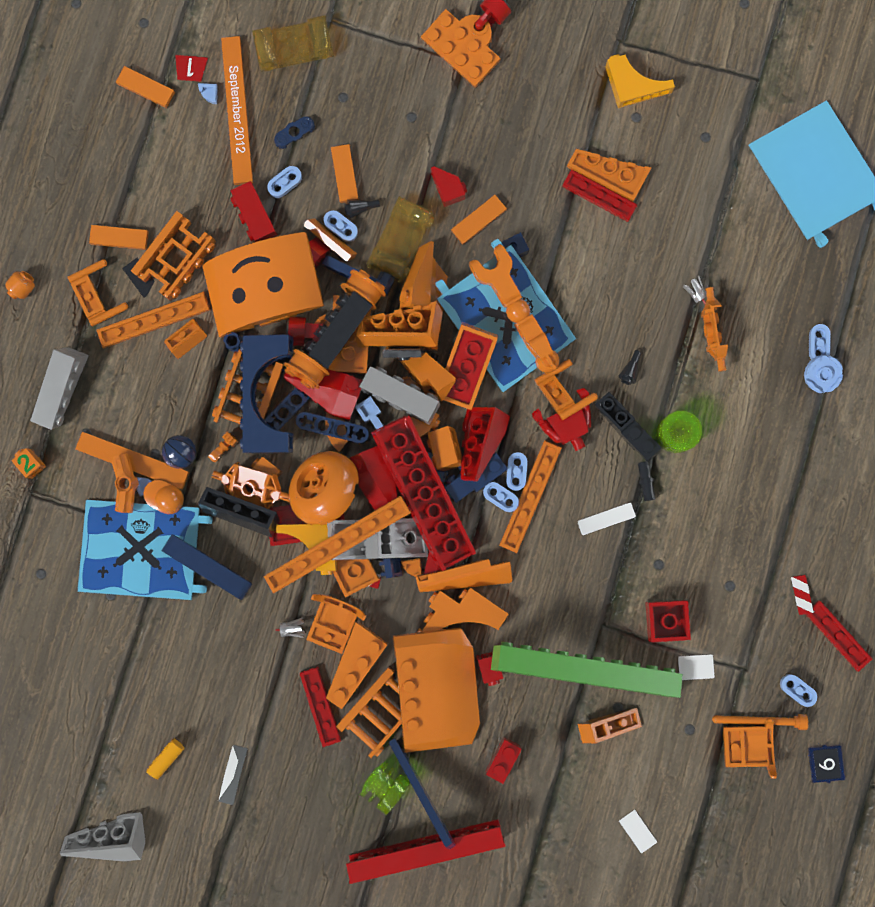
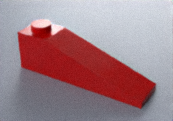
M326 369L330 374L329 376L325 375L319 383L320 388L309 389L300 383L301 379L299 377H292L285 372L284 379L301 392L307 394L312 398V401L326 409V412L349 422L361 391L359 386L363 380Z
M472 407V410L467 409L462 428V431L465 432V440L462 441L464 456L461 459V480L477 482L506 433L510 416L496 407Z
M378 446L349 458L356 466L358 485L375 511L398 498L396 483Z

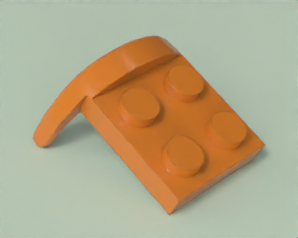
M313 594L311 600L321 603L306 640L343 654L356 618L359 617L365 621L366 614L359 608L327 595Z
M766 719L764 726L723 727L725 767L767 766L769 776L772 779H776L777 772L773 745L774 719Z

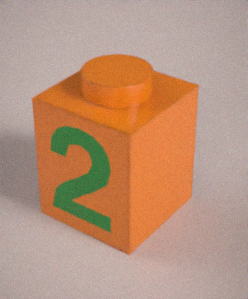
M28 448L20 449L14 455L15 458L11 460L25 478L33 479L47 467L34 451Z

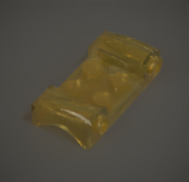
M325 15L309 18L306 23L272 30L271 27L252 30L261 72L334 57Z
M399 196L377 246L374 247L369 257L367 267L379 272H386L402 283L403 278L408 276L409 266L427 228H431L434 222L433 212Z

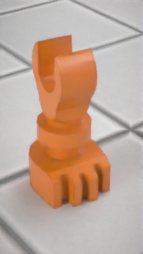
M227 431L222 436L225 439L224 442L221 441L219 443L220 446L208 456L212 462L218 461L224 452L230 449V445L234 447L239 442L230 432Z

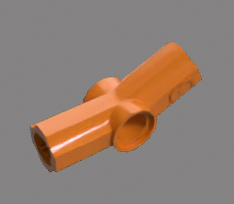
M125 453L111 458L116 476L115 487L117 489L115 511L133 513L135 490L138 488L139 481L133 474L129 455ZM126 479L129 481L128 488L125 487Z

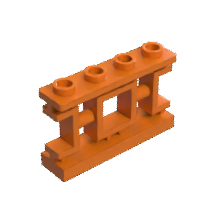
M178 211L174 213L131 270L133 274L145 283H147L151 276L163 283L164 285L159 293L170 301L179 296L181 287L191 280L194 270L202 266L204 257L207 253L210 254L214 250L216 243L215 239L205 231L199 239L187 231L192 223ZM178 230L186 235L181 244L173 239ZM192 241L201 246L195 255L187 249ZM174 246L187 254L176 269L164 261ZM156 260L164 265L158 274L149 269ZM169 271L178 276L172 285L164 280Z

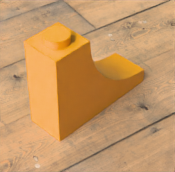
M619 54L613 55L607 60L605 68L618 108L673 92L675 87L673 79L657 81L642 76L631 66L626 54L622 56Z
M327 524L276 525V533L294 536L303 542L308 549L328 539ZM337 560L328 561L316 568V571H321V575H332V571H337Z

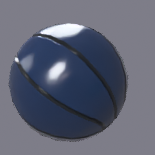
M175 435L167 439L163 444L162 456L165 463L170 467L183 469L193 463L196 457V448L193 441L188 437Z

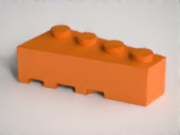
M358 621L355 622L326 699L340 709H343L388 645L386 641Z

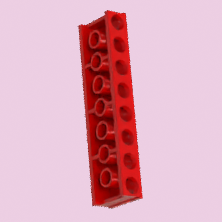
M403 416L371 432L438 571H444L459 561L476 554L410 416Z
M499 819L448 831L450 835H455L452 839L456 846L451 849L444 846L438 834L350 854V861L346 863L349 884L506 847Z

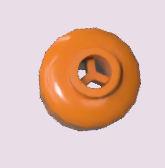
M25 271L14 272L5 283V287L8 290L7 294L13 299L27 298L35 287L34 278Z

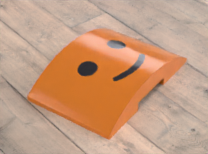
M306 232L283 235L251 243L223 253L202 265L220 338L231 332L238 333L254 328L258 324L285 316H294L324 306Z

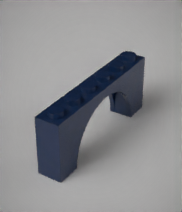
M290 335L243 336V341L240 343V350L243 353V360L240 362V369L243 372V379L240 381V389L243 391V399L240 400V408L243 410V418L240 420V428L243 430L240 447L243 449V453H293V433L281 432L271 427L261 416L256 403V388L261 375L275 361L293 356V337Z

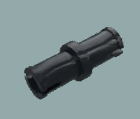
M650 462L638 463L641 479L639 480V485H642L644 501L655 500L653 486L655 481L651 475Z

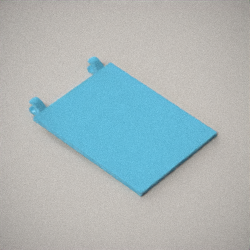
M827 100L749 144L750 149L806 239L809 240L814 237L819 248L824 247L828 243L827 237L822 233L824 230L870 204H873L875 210V176Z

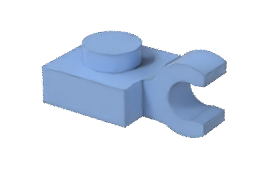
M371 396L355 406L365 423L371 420L376 430L383 427L377 417L381 414V411Z

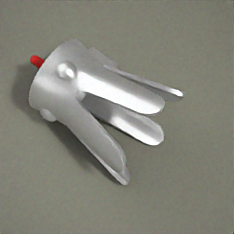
M698 275L701 286L696 279L691 280L696 293L687 285H683V288L696 303L702 300L706 304L704 300L707 297L706 291Z
M299 618L291 622H280V629H276V631H280L281 637L294 636L304 638L301 635H305V631H302V628L298 626L303 624L304 620Z

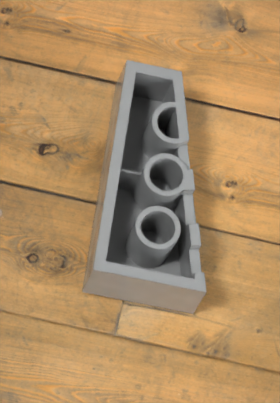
M69 347L53 350L30 420L31 422L51 430L62 425L64 413L70 403L89 355Z
M370 366L359 386L364 394L368 396L372 394L373 397L383 403L387 401L393 408L399 411L405 410L406 414L430 425L440 407L437 396L429 392L426 395L420 392L421 388L414 384L408 386L403 383L404 380L396 375L391 377L386 374V370L378 366L376 369Z

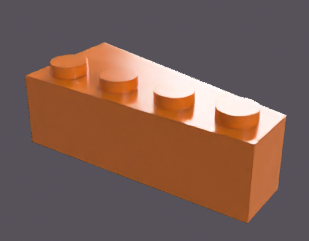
M437 301L427 306L421 307V305L413 306V309L404 311L402 309L394 310L393 313L386 315L381 313L367 316L358 325L357 337L364 346L437 347L443 312Z

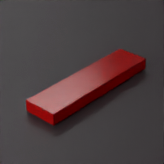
M572 169L562 185L568 191L626 222L630 220L638 205Z
M818 600L812 605L813 613L806 614L807 617L849 664L859 672L872 660V657L829 609Z
M319 667L300 672L299 674L322 747L341 742L330 702L326 699L327 692Z

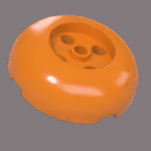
M334 451L320 452L307 458L295 471L289 486L290 505L295 515L309 525H326L339 518L348 509L355 497L353 492L355 485L358 484V472L355 464L345 455Z

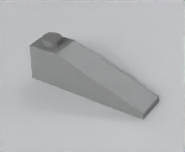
M141 812L122 814L117 816L116 820L108 823L106 821L101 822L100 826L93 829L85 828L65 836L60 855L113 861L141 860L145 846Z

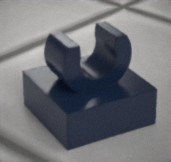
M387 558L379 563V565H384L385 572L381 573V576H386V578L403 576L401 558Z

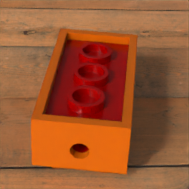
M462 322L445 368L456 378V381L444 401L472 410L498 339L497 334Z

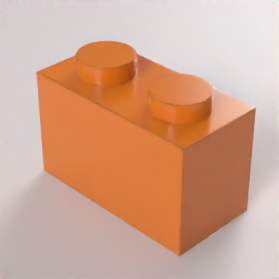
M446 426L428 432L429 439H427V443L433 453L432 463L434 467L444 472L461 466L462 454L455 429Z

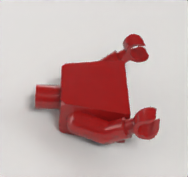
M585 388L577 390L581 400L589 396V392ZM590 404L564 420L560 418L558 413L544 419L539 408L532 413L533 419L555 443L565 445L571 442L575 451L586 447L581 436L586 435L588 429L591 428Z

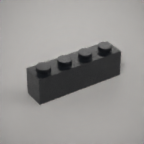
M206 487L198 502L202 512L271 538L276 530V525L280 522L275 511Z

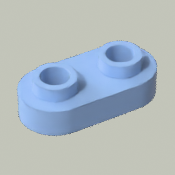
M289 166L272 178L268 183L270 195L275 198H281L299 185L302 180L300 170L295 166ZM291 175L296 176L294 180L289 179ZM277 186H280L281 190L278 192L275 191V188Z
M329 211L325 214L324 224L328 230L345 242H352L357 238L358 230L356 225L337 211ZM332 219L337 220L336 224H331L330 222ZM347 230L352 231L350 236L345 235Z
M824 324L814 326L809 332V357L811 360L817 357V350L821 352V355H830V330ZM816 332L821 333V338L816 336Z
M516 452L509 457L507 465L506 484L513 491H519L525 486L527 473L526 456ZM515 459H519L521 461V464L519 466H516L514 464ZM513 478L519 479L518 485L512 483Z
M490 482L484 487L483 494L485 498L502 510L513 512L518 508V497L498 483ZM492 489L497 490L495 496H492L490 493ZM508 499H512V506H507L506 502Z
M792 674L782 677L780 687L787 695L805 707L813 706L816 703V691L800 678ZM788 681H792L793 685L790 688H788L787 686ZM807 693L808 698L804 700L803 694Z

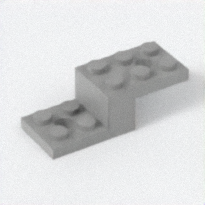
M413 518L400 519L332 560L428 557V548ZM334 520L328 523V538L359 520ZM408 533H410L412 536V541L410 543H408L406 540V536Z

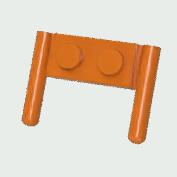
M105 259L67 277L92 327L127 310L129 307L124 302L108 311L105 310L88 276L107 266Z
M570 359L559 364L555 371L544 373L534 379L539 389L562 420L598 399L597 394L592 393L575 404L555 375L572 366Z

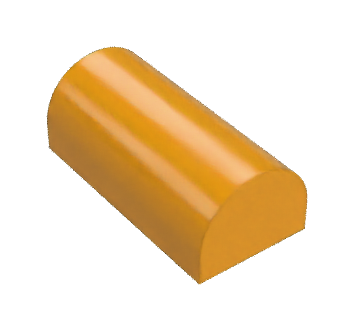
M172 738L148 766L146 773L158 780L185 749L178 740Z

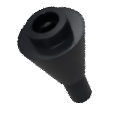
M347 199V203L344 204L345 213L350 215V218L368 209L380 207L379 200Z
M634 351L631 360L618 375L621 379L620 381L626 385L636 383L638 361L642 354L640 351Z

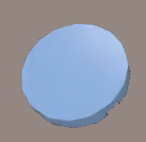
M830 355L814 357L805 368V383L810 389L818 393L833 391L839 386L843 378L841 363Z

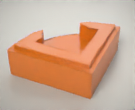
M420 559L401 561L404 570L411 576L418 577L423 575Z

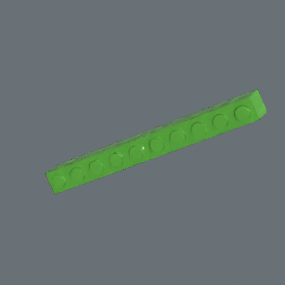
M501 642V645H495L493 648L491 670L666 697H681L683 674L675 673V669L664 668L661 671L658 670V666L646 665V668H642L640 663L633 662L623 665V661L611 659L610 663L605 662V658L593 657V660L587 659V655L575 654V657L568 656L569 652L557 651L556 654L550 653V649L538 648V651L532 650V646L520 645V648L513 647V643Z

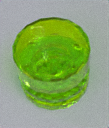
M676 411L664 417L658 424L656 430L657 440L665 451L673 454L683 453L694 448L699 443L702 436V426L694 414L687 411ZM680 427H682V431H685V433L681 436L680 432H677V429H679Z
M386 761L372 771L364 782L362 791L359 794L364 798L370 791L372 794L367 800L369 803L378 797L379 801L376 808L385 815L392 810L410 784L409 779L402 774H399L395 779L391 778L395 769L393 767L385 773L384 770L388 765Z

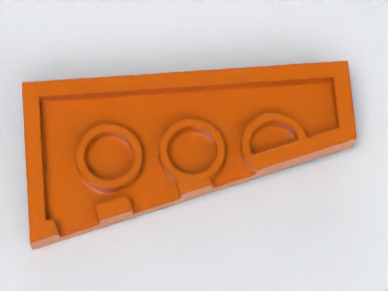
M579 149L575 150L567 164V168L586 176L632 202L651 170V167H642L635 163H626L615 158H606L599 154Z

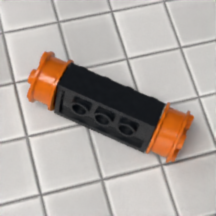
M362 269L359 272L351 270V276L347 282L341 283L340 286L346 293L339 296L335 302L338 304L335 309H331L324 318L326 319L325 323L316 328L313 333L315 337L312 341L308 340L303 346L302 350L304 352L294 349L293 352L295 354L288 363H284L286 367L285 372L292 377H299L301 379L300 383L309 389L320 388L319 383L325 375L329 376L330 374L326 369L331 365L370 309L376 310V303L381 297L386 296L384 292L385 287L381 283L371 280L369 278L370 275Z

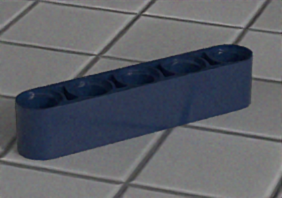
M171 534L161 550L240 600L244 599L252 586V583L173 534Z

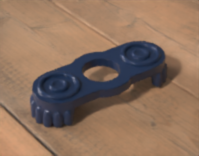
M302 117L296 122L289 123L286 128L275 135V145L279 149H286L287 145L291 142L300 140L309 131L312 133L315 130L314 121L310 117ZM291 127H297L300 130L297 136L293 137L289 134Z

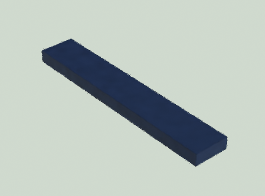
M397 739L391 740L389 744L444 846L448 849L455 847L456 844L409 758L404 753L403 747Z

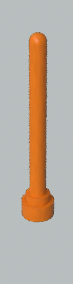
M798 714L794 718L718 715L712 717L714 723L765 725L766 719H774V725L794 726L798 730L808 729L807 714Z

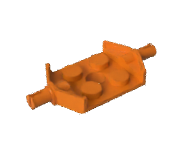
M713 287L705 289L707 300L701 313V318L704 320V335L708 345L706 351L717 361L718 372L727 370L725 357L728 345L720 346L722 336L721 332L717 330L719 317L718 313H715L717 307L722 305L716 300Z
M236 462L227 473L214 471L212 474L213 479L222 481L225 493L266 509H270L280 499L290 503L289 494L281 491L277 473L270 475L238 465L240 462ZM246 484L252 486L253 493L246 490Z

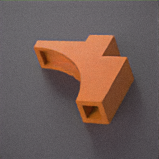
M471 587L468 590H463L459 596L460 603L440 590L439 593L434 592L429 599L431 603L429 607L435 611L434 614L431 612L424 620L427 623L423 630L419 628L416 633L441 630L449 625L462 622L482 623L499 630L509 613Z

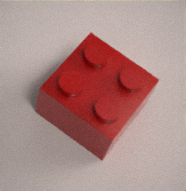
M688 600L645 602L648 641L691 640Z

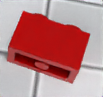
M503 737L485 770L486 775L504 784L522 750L521 746Z

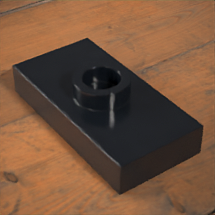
M387 346L383 350V358H399V360H410V357H422L425 354V347Z

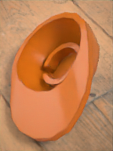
M154 480L144 488L143 494L147 504L162 513L175 514L183 506L184 496L181 490L166 481Z

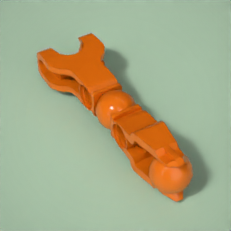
M498 244L494 248V254L497 259L494 269H485L478 260L470 261L469 267L477 282L491 286L503 307H506L507 317L510 321L516 323L514 326L525 346L536 358L537 368L544 373H551L559 365V356L551 349L547 336L542 331L533 314L530 315L529 304L520 299L522 296L510 276L512 259L504 246Z

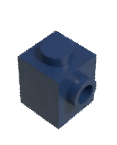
M521 233L501 242L505 249L512 245L519 257H523L529 252V248Z
M461 472L456 476L454 474L449 476L443 485L450 500L453 499L456 503L474 490L469 481L461 480Z

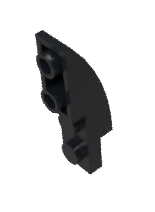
M610 392L595 404L619 435L647 462L662 450V447L635 421V418Z

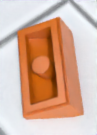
M193 318L165 339L164 343L171 353L179 359L203 341L207 335Z

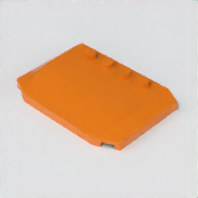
M461 628L393 635L404 753L472 744L480 725L473 646Z

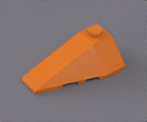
M433 241L422 245L417 251L401 291L399 300L402 311L413 309V306L421 305V307L430 305Z

